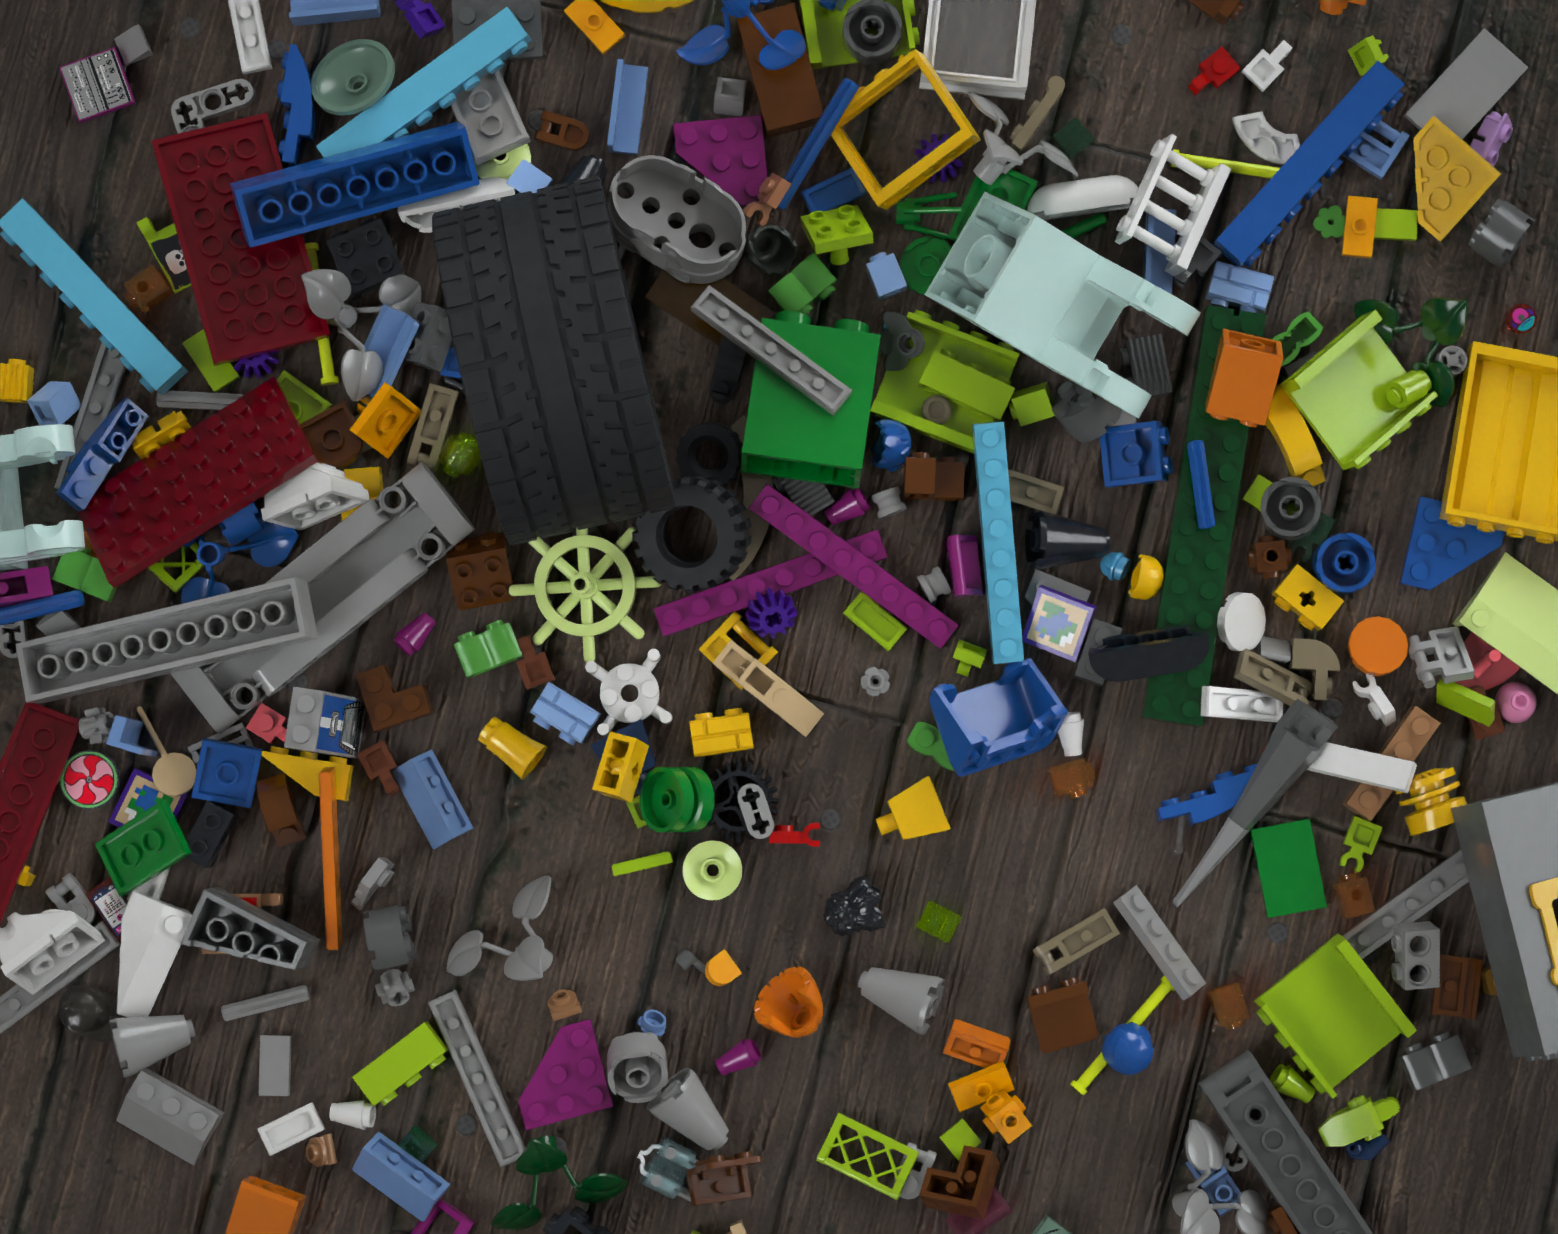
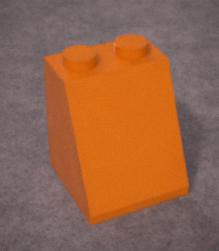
M1223 328L1206 400V412L1211 413V417L1219 420L1237 419L1240 420L1241 424L1249 427H1257L1258 424L1265 426L1283 361L1281 341Z
M251 1175L241 1182L225 1234H294L307 1196Z

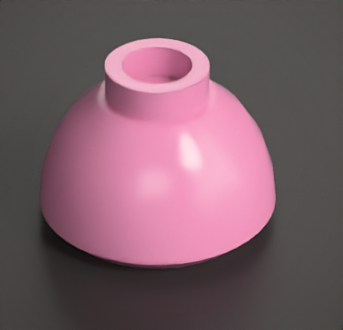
M1509 682L1498 690L1495 696V703H1497L1502 719L1510 723H1521L1533 715L1536 710L1537 699L1534 691L1528 685L1521 682Z

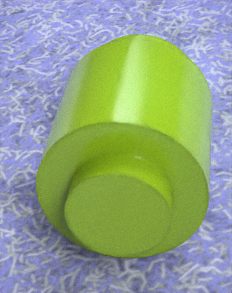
M1411 370L1387 384L1386 396L1388 401L1399 409L1424 398L1428 391L1431 390L1430 378L1422 370Z

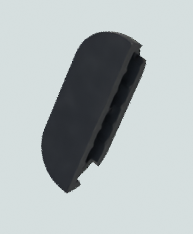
M1174 626L1102 639L1103 645L1096 649L1090 648L1088 655L1091 667L1095 673L1106 680L1120 682L1191 670L1201 664L1206 658L1210 641L1209 635L1205 630L1199 633L1190 631L1189 626Z

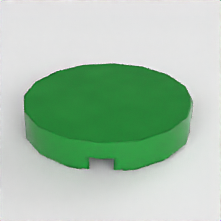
M925 236L914 240L905 248L900 259V270L910 290L919 295L926 293L952 248L946 241Z

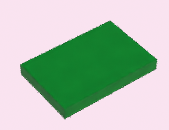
M1012 169L1007 174L1002 172L992 185L985 183L976 175L962 205L963 212L958 213L948 239L956 242L984 192L1025 210L1038 181Z
M167 800L159 801L95 843L119 896L128 895L132 890L134 891L192 853Z
M1310 819L1251 829V839L1266 917L1271 918L1326 908V899Z

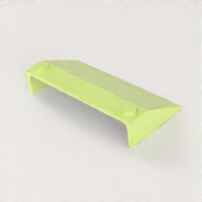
M1505 552L1453 622V625L1466 627L1558 695V590Z

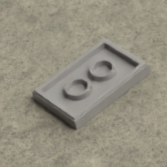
M499 70L493 74L488 72L482 76L479 85L470 91L463 90L455 96L457 100L451 105L457 121L466 127L472 155L477 165L531 142Z

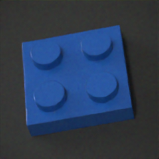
M203 738L191 798L251 808L262 748Z

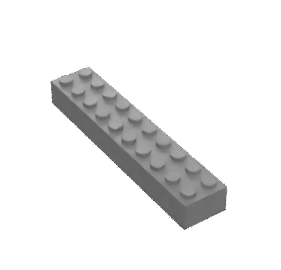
M292 577L17 643L16 650L26 702L42 704L318 639L307 580Z

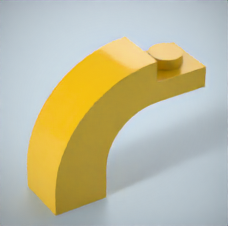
M1279 384L1275 387L1265 425L1280 447L1290 476L1304 479L1314 487L1326 481L1321 468L1323 462L1302 415Z

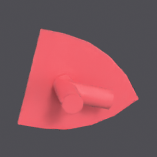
M1471 632L1464 641L1474 668V679L1457 681L1455 683L1466 688L1480 685L1485 690H1489L1504 683L1520 667Z

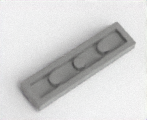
M1137 885L1113 902L1183 1001L1191 997L1206 984Z

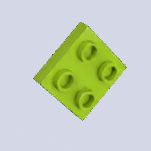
M843 205L838 209L814 211L809 215L800 216L801 227L815 254L830 252V261L834 265H843L849 261L847 248L874 243L873 232L858 205Z

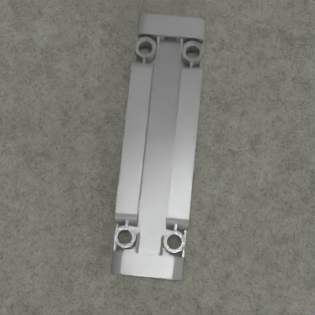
M420 462L392 486L383 489L380 496L375 500L371 499L360 506L265 583L292 577L307 580L318 639L170 674L212 728L221 734L252 708L258 707L267 696L271 697L411 586L428 571V567L436 560L442 559L451 548L474 531L475 528L430 469L423 462ZM398 492L401 496V504L393 509L389 504V497L392 493ZM430 539H435L438 543V551L434 555H429L425 550V545ZM246 687L253 693L252 701L249 704H246L241 698V693Z

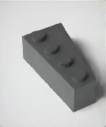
M219 887L203 890L180 944L197 946L209 951H219L240 958L258 960V962L296 970L309 966L320 939Z

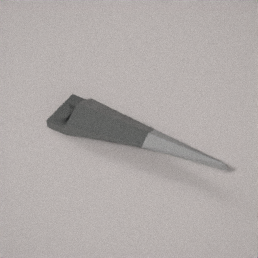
M1298 698L1279 719L1251 778L1231 814L1198 866L1174 898L1173 904L1176 908L1183 903L1320 756L1322 752L1319 749L1338 728L1331 719Z

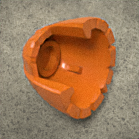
M799 966L798 968H788L784 970V973L780 972L779 976L773 977L769 981V985H765L758 995L759 1000L754 1005V1016L759 1024L769 1030L789 1037L801 1038L815 1033L823 1017V1002L818 986L811 974L805 968Z

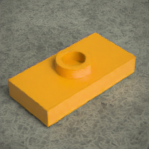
M575 0L564 10L568 18L603 56L625 37V33L594 0Z
M1347 197L1341 256L1372 258L1378 198Z
M1004 1061L948 1083L959 1112L986 1102L991 1095L999 1093L1003 1089L1006 1093L1015 1090Z

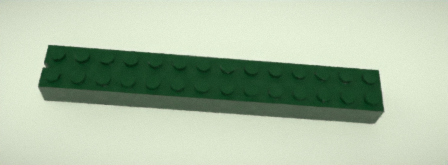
M1207 305L1203 310L1164 560V581L1159 592L1154 630L1174 626H1189L1190 631L1199 633L1205 630L1209 635L1210 646L1203 662L1191 670L1147 677L1140 714L1142 719L1197 728L1202 727L1204 716H1200L1202 686H1209L1218 631V612L1222 605L1249 426L1241 424L1240 420L1233 418L1219 420L1211 417V413L1206 412V400L1223 328L1263 337L1266 314L1240 310L1235 316L1233 315L1234 309ZM1202 440L1204 442L1215 526L1209 529H1200L1198 527L1187 444L1190 441Z

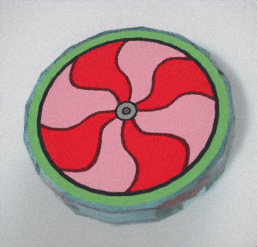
M94 750L80 751L69 757L60 779L61 791L65 798L76 807L87 810L101 808L110 803L118 793L120 772L114 760L105 753Z

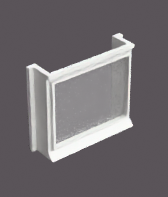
M929 0L923 54L949 92L962 94L972 92L981 96L1025 100L1036 0ZM921 70L919 89L934 90Z

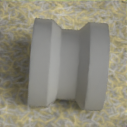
M1448 346L1436 355L1434 361L1444 363L1451 370L1453 376L1456 377L1465 370L1468 358L1462 348Z
M899 487L890 488L871 496L873 502L879 508L877 513L879 519L907 510L905 503L900 500L899 495L901 491Z
M938 566L933 568L930 574L917 577L918 583L930 603L936 601L937 596L941 594L947 595L951 593V589Z

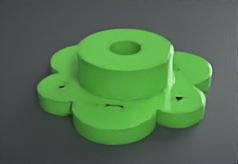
M1336 205L1331 206L1329 209L1321 208L1318 212L1319 217L1313 221L1314 228L1317 231H1321L1323 238H1329L1331 235L1335 238H1340L1344 234L1345 216L1342 215L1341 208Z

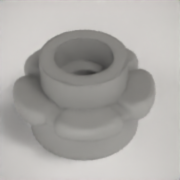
M868 668L865 671V675L861 677V686L863 689H866L868 695L879 696L880 693H885L889 689V674L884 669ZM873 679H878V684H873Z

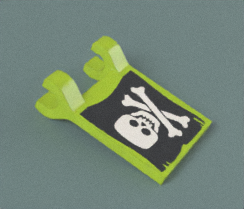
M146 217L136 222L175 294L190 287L191 282L174 223L156 232L150 218Z

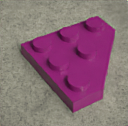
M761 115L673 124L677 156L695 168L703 177L719 185L723 191L730 194L738 202L740 207H746L751 202L759 201L757 197L760 193V186L768 178Z
M591 1019L562 1026L519 1099L526 1130L614 1106Z

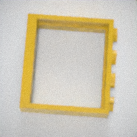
M916 49L905 56L901 55L897 59L898 63L890 69L886 68L878 72L874 76V81L869 85L859 87L831 133L832 138L876 205L885 210L889 209L981 140L925 55ZM920 68L961 130L882 188L842 127Z

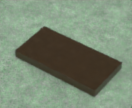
M663 270L645 296V299L718 347L722 334L691 311V306L709 285L760 323L762 318L773 319L776 315V312L724 278L706 284L684 283L674 278L668 271ZM746 352V354H745L744 362H745V360L747 359V357L749 356V353H747V352Z

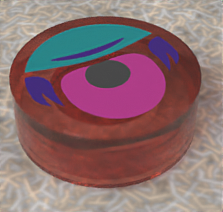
M1517 304L1507 312L1505 322L1511 332L1522 335L1535 327L1537 315L1531 306Z

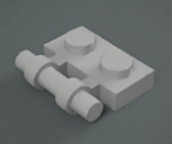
M1458 626L1428 631V641L1421 642L1417 635L1408 638L1410 658L1415 660L1417 677L1423 682L1425 688H1432L1436 684L1434 680L1436 675L1442 676L1444 684L1474 679V668ZM1434 654L1436 661L1428 662L1426 656Z

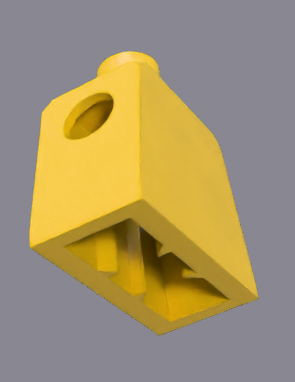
M929 776L888 800L887 803L891 813L875 819L881 835L898 829L902 840L951 829Z

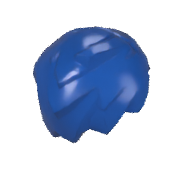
M889 419L879 420L875 425L879 428L880 436L872 447L875 457L871 462L874 463L876 468L887 469L893 472L905 463L906 457L910 456L912 438L906 426L901 422Z
M1134 1022L1117 1025L1104 1038L1102 1045L1104 1060L1112 1069L1124 1075L1130 1076L1145 1070L1151 1063L1154 1054L1151 1034H1149L1144 1026H1139Z

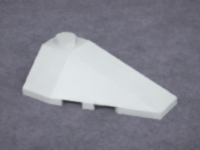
M132 890L121 918L117 1014L125 1017L149 1016L192 918V914L188 910Z

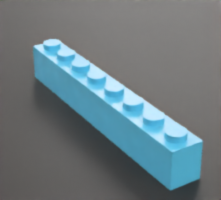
M505 7L382 97L376 104L364 110L316 145L317 149L325 158L409 135L408 130L415 125L422 126L431 120L434 111L440 107L445 109L457 100L456 95L463 90L470 91L479 85L482 76L488 72L493 74L500 70L505 64L504 60L511 55L516 57L522 54L529 47L527 44L532 39L508 7Z
M23 198L0 219V227L3 229L0 235L12 247L17 244L23 250L19 255L28 265L33 267L36 264L43 271L39 276L49 287L53 288L56 285L63 292L59 297L69 308L73 309L76 306L83 313L79 318L90 330L96 327L103 334L99 339L110 351L116 348L123 355L119 360L130 372L136 369L143 376L139 381L150 393L156 390L161 395H164L188 372Z
M1004 422L972 424L992 662L994 664L1024 661Z

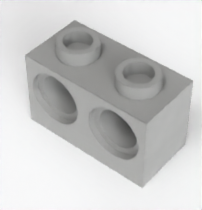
M1430 921L1395 924V934H1392L1391 937L1392 949L1395 952V963H1392L1391 966L1393 980L1404 990L1440 987V929ZM1419 936L1417 944L1410 947L1411 940ZM1419 965L1418 971L1410 976L1411 969Z

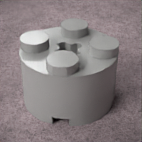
M633 1032L612 1039L606 1058L608 1084L611 1091L615 1095L617 1093L624 1097V1100L630 1103H643L656 1098L658 1092L663 1087L665 1088L668 1082L666 1050L658 1040L657 1035L652 1032Z

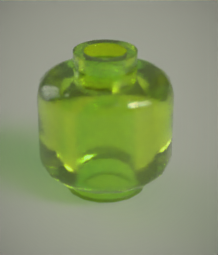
M459 432L458 435L453 434L448 437L438 458L444 465L443 471L452 477L458 478L460 475H471L481 459L476 438L467 433Z

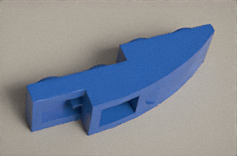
M290 44L289 52H284L282 69L285 70L284 81H279L277 88V98H281L280 102L284 108L291 109L286 111L283 126L284 129H287L285 140L280 141L278 152L286 167L298 165L302 140L314 142L316 129V103L312 95V79L307 64L296 44Z
M124 398L103 420L65 471L68 475L56 494L78 512L83 511L112 465L121 461L149 415L130 399Z
M1257 764L1244 767L1245 773L1235 776L1232 771L1215 775L1216 781H1212L1209 784L1210 795H1208L1207 790L1189 794L1191 800L1179 802L1177 797L1162 801V807L1155 810L1157 821L1161 822L1187 815L1189 825L1192 826L1221 815L1236 805Z

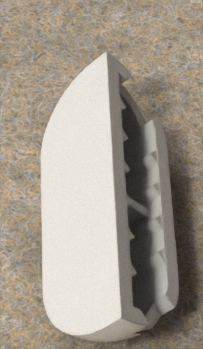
M1119 175L1048 184L1039 188L1031 196L1026 211L1045 221L1128 209L1138 191V186L1130 179Z
M500 177L479 179L480 185L398 207V214L402 222H406L410 226L419 229V232L430 233L433 232L432 215L435 212L457 207L463 210V207L466 205L495 199L497 202L502 197L515 195V189L506 183L508 179Z

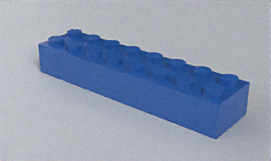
M1377 60L1222 232L1213 245L1234 266L1242 267L1244 264L1249 267L1262 252L1259 249L1260 245L1263 242L1269 245L1280 233L1282 228L1279 224L1283 220L1289 223L1303 207L1299 202L1303 198L1309 201L1323 185L1319 180L1323 176L1329 179L1343 162L1339 158L1343 153L1349 157L1363 140L1360 137L1361 133L1364 131L1368 135L1383 118L1380 112L1383 109L1389 112L1403 96L1400 90L1404 83Z
M459 121L230 183L245 241L250 248L480 185L467 130Z

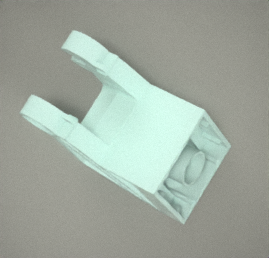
M984 192L924 294L1042 365L1095 393L1138 419L1152 395L1108 369V365L1098 359L1094 361L1098 350L1126 306H1132L1171 329L1174 328L1188 336L1201 312L1174 295L1095 253L1040 217Z
M71 425L32 426L14 431V434L0 435V573L28 569V561L65 555V553L85 549L83 521L64 520L54 526L31 524L25 527L23 523L18 467L45 462L58 464V460H64L65 457L74 455L75 446L73 427Z

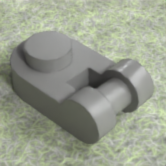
M69 872L62 878L63 881L56 887L52 885L45 890L50 900L59 910H70L90 925L95 920L97 908L72 873ZM71 890L76 897L67 902L63 895Z
M908 1142L907 1146L920 1152L916 1161L922 1163L920 1171L911 1170L900 1197L914 1199L919 1196L927 1167L932 1168L937 1153L931 1150L925 1152L918 1149L916 1144ZM903 1154L899 1166L904 1164L907 1155Z

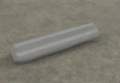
M168 390L164 395L157 392L156 403L159 408L221 410L244 395Z
M301 985L223 1005L221 1007L222 1017L224 1021H230L309 1000V991L306 985Z

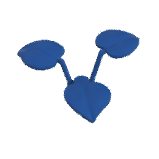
M721 0L724 4L721 11L724 16L725 29L720 25L705 27L696 33L683 47L676 50L682 59L694 65H708L722 58L729 50V44L726 41L731 36L729 14L736 18H743L747 15L769 43L759 54V61L765 69L779 70L791 65L804 54L806 44L801 34L794 30H783L773 40L750 11V5L753 7L757 6L758 3L767 5L775 0Z
M268 522L269 525L247 538L249 541L247 544L223 548L217 542H205V538L201 534L183 545L182 547H189L195 543L197 538L199 539L200 546L197 550V558L201 564L206 566L205 569L208 571L209 580L204 577H195L188 581L182 590V604L231 592L227 584L215 582L213 566L221 564L226 553L251 548V557L257 564L264 567L277 566L284 562L291 553L298 540L297 531L293 528Z

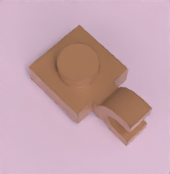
M772 173L760 186V193L757 197L759 201L749 203L743 210L744 215L750 218L756 210H759L760 215L756 222L762 226L766 225L772 208L776 209L791 183Z

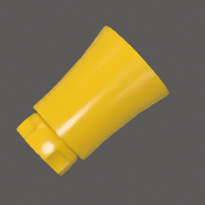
M493 717L485 725L478 738L481 743L486 745L489 751L507 764L521 780H524L534 770L547 749V746L529 738L507 722L503 723L497 717Z

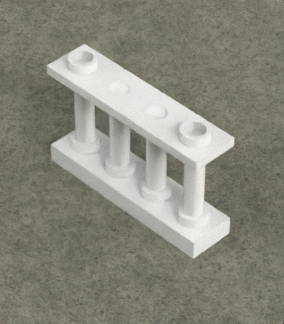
M1173 134L1163 140L1159 139L1152 147L1150 155L1153 157L1127 215H1124L1117 225L1116 230L1119 233L1115 242L1120 245L1132 238V236L1166 255L1168 263L1164 271L1172 276H1176L1187 270L1231 168L1221 163L1212 169L1205 170L1171 150L1177 138ZM1165 162L1173 164L1200 180L1202 187L1199 194L1194 195L1161 176L1160 173ZM1154 187L1160 188L1189 205L1188 209L1191 212L1188 218L1182 220L1151 202L1149 198ZM1143 211L1177 230V234L1180 235L1177 243L1172 246L1138 226Z

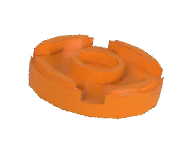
M1377 616L1366 618L1356 625L1349 635L1347 649L1356 668L1368 675L1384 676L1394 672L1401 666L1407 657L1408 642L1406 634L1398 624L1388 618Z

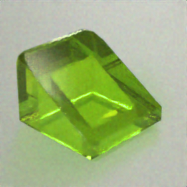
M929 900L916 927L949 943L961 920V916Z

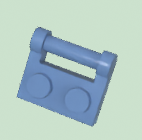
M1380 120L1373 130L1392 141L1394 144L1391 148L1363 131L1360 135L1363 140L1349 157L1344 153L1342 156L1381 180L1410 135L1404 131L1400 133Z

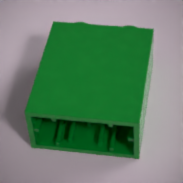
M795 311L778 312L775 315V320L762 318L761 323L849 387L852 390V394L838 411L831 415L756 359L742 447L741 472L859 489L881 334L869 333L870 328L866 323L853 319L837 320L834 323V328L810 325V317Z

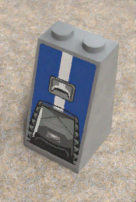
M293 687L284 747L299 751L358 759L357 754L360 752L366 712L364 700L326 691Z

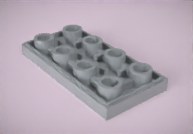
M1484 28L1409 109L1404 117L1421 130L1432 116L1435 115L1456 135L1463 139L1528 69V66Z

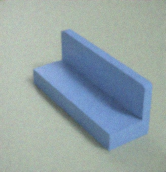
M290 0L291 12H289V19L293 26L381 17L380 0Z
M624 59L617 60L607 148L609 153L638 156L649 69L644 66L627 65L624 63Z
M1165 209L1176 216L1177 210ZM1146 213L1145 230L1173 246L1175 244V229ZM1144 243L1142 278L1172 294L1173 276L1164 271L1168 263L1166 255Z
M384 304L364 344L365 351L376 352L383 364V375L380 383L374 390L368 393L372 398L384 382L392 386L419 327V323L409 314Z
M115 715L106 744L140 755L157 757L159 751L137 745L143 727L142 721Z
M433 750L411 758L392 771L432 849H436L473 829Z
M379 1131L362 1148L352 1168L356 1174L422 1222L428 1218L433 1206L447 1192L450 1183Z

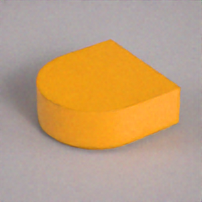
M725 949L711 958L705 966L706 978L716 986H724L742 974Z

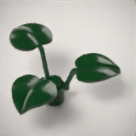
M1443 297L1431 298L1422 306V320L1404 326H1396L1398 314L1389 304L1375 299H1364L1357 302L1354 307L1356 320L1361 315L1374 310L1381 316L1382 320L1374 328L1385 344L1393 340L1394 332L1399 333L1423 327V336L1434 343L1425 356V362L1417 361L1413 363L1410 371H1424L1431 381V390L1428 393L1435 391L1438 395L1430 404L1446 407L1454 392V376L1444 363L1439 361L1431 362V358L1440 344L1452 345L1461 338L1467 321V300Z
M541 1136L537 1139L531 1138L526 1149L516 1161L518 1172L534 1175L531 1201L527 1205L519 1202L504 1207L494 1216L491 1226L504 1230H523L536 1225L541 1220V1211L534 1207L537 1201L539 1174L543 1172L549 1173L562 1168L573 1188L577 1189L574 1194L575 1199L584 1203H600L615 1197L627 1186L628 1179L624 1180L613 1174L598 1173L586 1177L579 1183L575 1180L566 1164V1154L558 1149L555 1137Z

